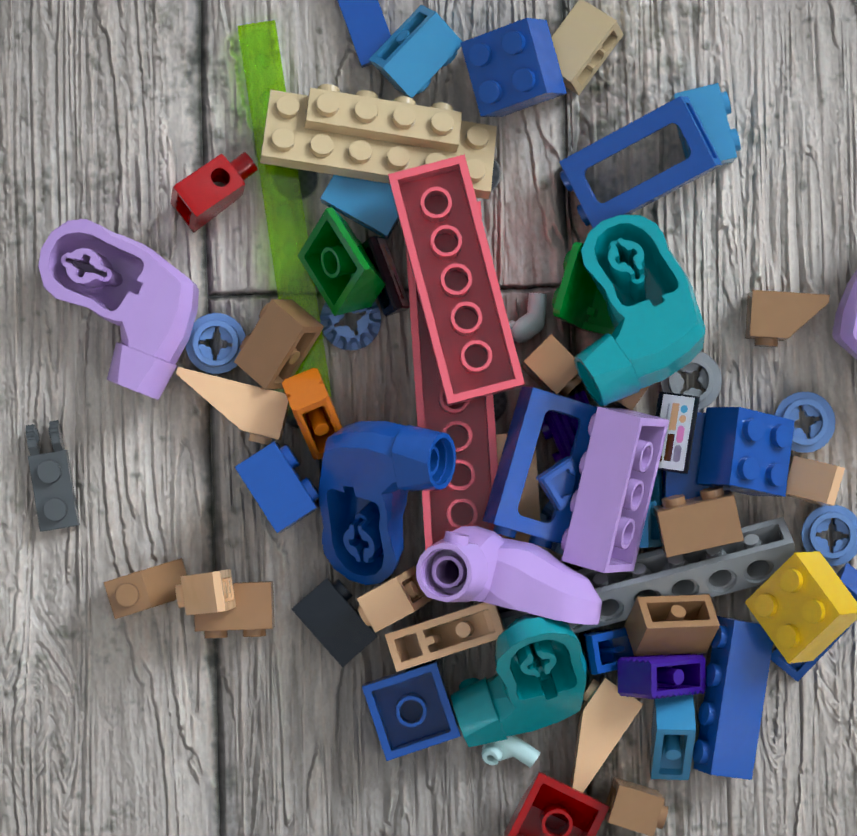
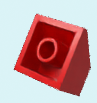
M539 771L522 796L504 832V836H596L610 806Z

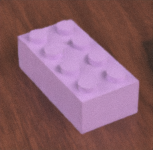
M597 407V411L592 415L588 426V433L590 435L588 449L583 454L579 464V472L582 475L579 488L574 492L570 503L572 517L570 526L562 537L561 548L564 552L561 561L601 573L634 571L669 419L630 409Z

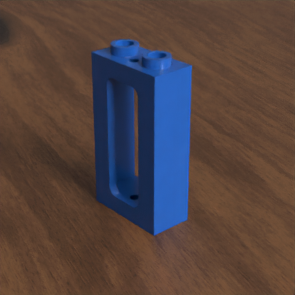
M688 96L677 97L559 161L563 169L560 172L561 180L569 192H575L580 202V205L577 206L578 213L586 226L591 225L592 228L603 220L618 215H629L722 166ZM670 124H677L690 147L691 154L689 158L605 203H600L596 199L585 176L588 168Z
M523 386L516 403L483 521L494 524L493 531L497 534L515 539L517 531L530 535L528 543L551 549L553 542L561 544L563 534L570 526L572 517L570 510L571 500L561 511H557L554 508L552 518L548 522L527 518L518 512V506L544 416L547 411H551L578 420V428L570 453L577 469L573 496L574 492L579 488L582 475L579 472L580 460L587 451L590 441L588 433L589 422L592 415L596 413L597 407L535 387Z

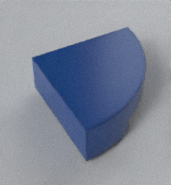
M566 456L536 477L557 511L565 508L572 498L575 477L577 476V469L572 456Z

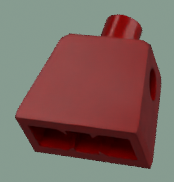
M243 152L231 162L223 154H220L173 186L171 205L191 231L195 233L243 195L245 188L244 180L258 171L257 166L246 152ZM214 182H221L225 186H217Z

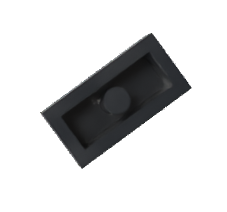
M326 578L295 605L292 611L343 668L377 638L378 634L374 632L372 626H367L363 622L359 612L348 601L353 595L339 579L332 583L329 578Z

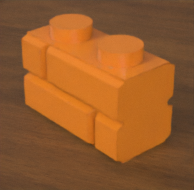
M311 368L284 379L282 386L313 459L320 460L323 458L327 438L343 427L318 368Z

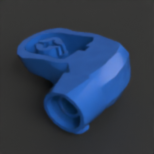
M359 421L344 426L327 438L323 453L318 494L320 496L319 505L323 522V551L336 571L350 581L364 585L380 584L394 573L404 549L403 514L407 504L408 491L442 490L452 480L456 464V448L449 434L388 421Z

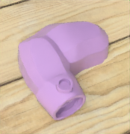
M87 219L65 222L50 233L41 248L38 267L44 288L56 299L87 307L101 318L120 326L121 343L116 342L107 380L159 400L177 368L175 364L189 341L198 311L199 288L191 279L168 263L154 250L138 241L114 233Z
M461 526L454 531H445L444 538L428 547L420 555L416 565V579L419 587L431 599L443 602H485L574 624L598 625L600 622L602 600L587 577L571 569L548 551L533 543L503 538L496 532L480 526Z

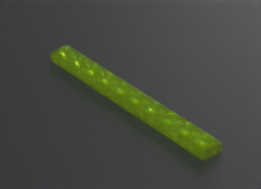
M276 21L239 25L238 33L278 299H293L321 323L316 285L297 256L308 239L298 169L260 163L270 89L286 92ZM321 331L295 375L311 368H318L329 396L332 397L324 338Z

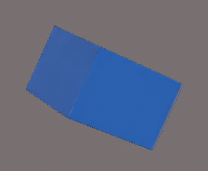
M625 627L582 634L588 671L592 675L618 670L617 661L620 657L634 656Z

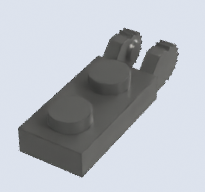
M50 421L48 428L54 452L41 454L40 437L36 425H26L27 445L30 453L28 461L40 532L79 526L80 521L68 450L64 448L59 421Z

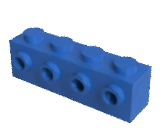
M717 616L720 626L711 643L710 664L706 667V690L704 702L701 704L698 713L700 728L698 740L695 742L693 749V769L709 775L752 780L773 642L759 622Z

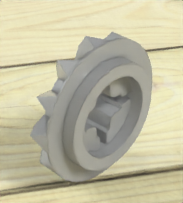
M700 351L689 364L679 370L682 373L691 374L699 367L701 368L698 373L697 382L704 391L702 392L700 389L691 387L683 392L684 395L700 397L698 410L709 406L717 398L722 385V376L717 363L709 355ZM675 372L661 381L662 392L681 394L680 391L684 384L683 378L680 377L681 374Z

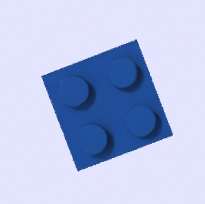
M524 18L460 43L481 117H503L567 94L547 20Z
M707 407L697 484L709 487L723 486V490H731L732 492L750 496L786 497L795 420L742 407Z
M272 442L235 466V469L276 533H282L319 509L320 507L316 500L320 496L310 478L306 477L302 480L295 470L301 464L291 448L287 445L281 447L278 443Z
M436 659L362 685L386 761L461 737Z

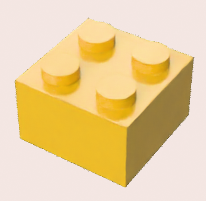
M820 551L794 553L744 602L788 664L813 661L857 620V601Z

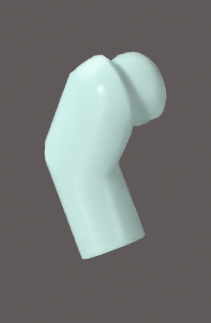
M529 293L527 313L517 321H509L514 341L518 343L527 342L544 328L547 294Z
M516 735L507 736V740L484 744L482 747V759L488 765H497L499 761L514 757L531 768L540 755L538 750Z

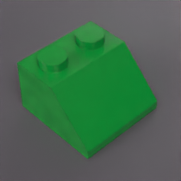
M333 207L326 208L297 256L334 316L369 308L373 305L386 283L349 224Z

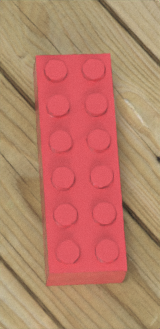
M465 154L388 174L392 196L447 406L523 387L525 382Z

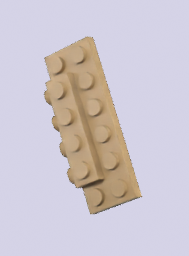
M322 84L317 89L310 88L309 96L270 89L260 163L389 184L388 174L465 154L476 198L489 199L492 186L497 126L462 121V112L453 111V107L450 104L443 102L434 103L431 107L416 105L414 99L406 96H399L390 101L378 99V95L369 90L358 91L355 95L341 93L340 89L332 84Z

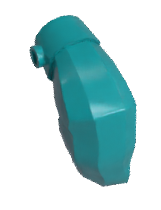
M618 215L601 221L588 233L581 249L583 264L605 299L609 317L615 328L612 335H603L574 357L576 369L584 386L594 401L602 407L638 393L642 388L665 380L689 364L703 349L706 328L689 278L669 249L665 236L658 225L641 215Z
M533 614L523 615L514 620L497 639L495 644L497 673L489 679L486 677L481 680L477 678L466 679L459 684V690L451 694L453 708L468 747L507 740V736L532 732L558 723L581 710L587 676V665L581 644L567 622Z

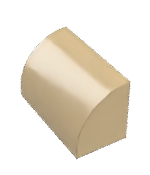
M578 0L552 35L565 87L577 95H580L624 35L617 20L585 0Z

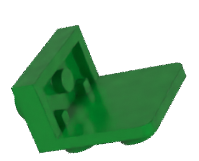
M574 242L571 250L567 252L564 258V275L561 285L553 295V315L582 331L602 336L605 334L612 335L615 328L609 317L606 301L583 264L581 249L584 243Z

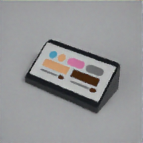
M379 236L368 238L362 243V246L386 283L377 297L383 314L388 317L408 310L410 304L386 240Z
M659 391L655 416L669 419L658 470L688 474L700 397Z

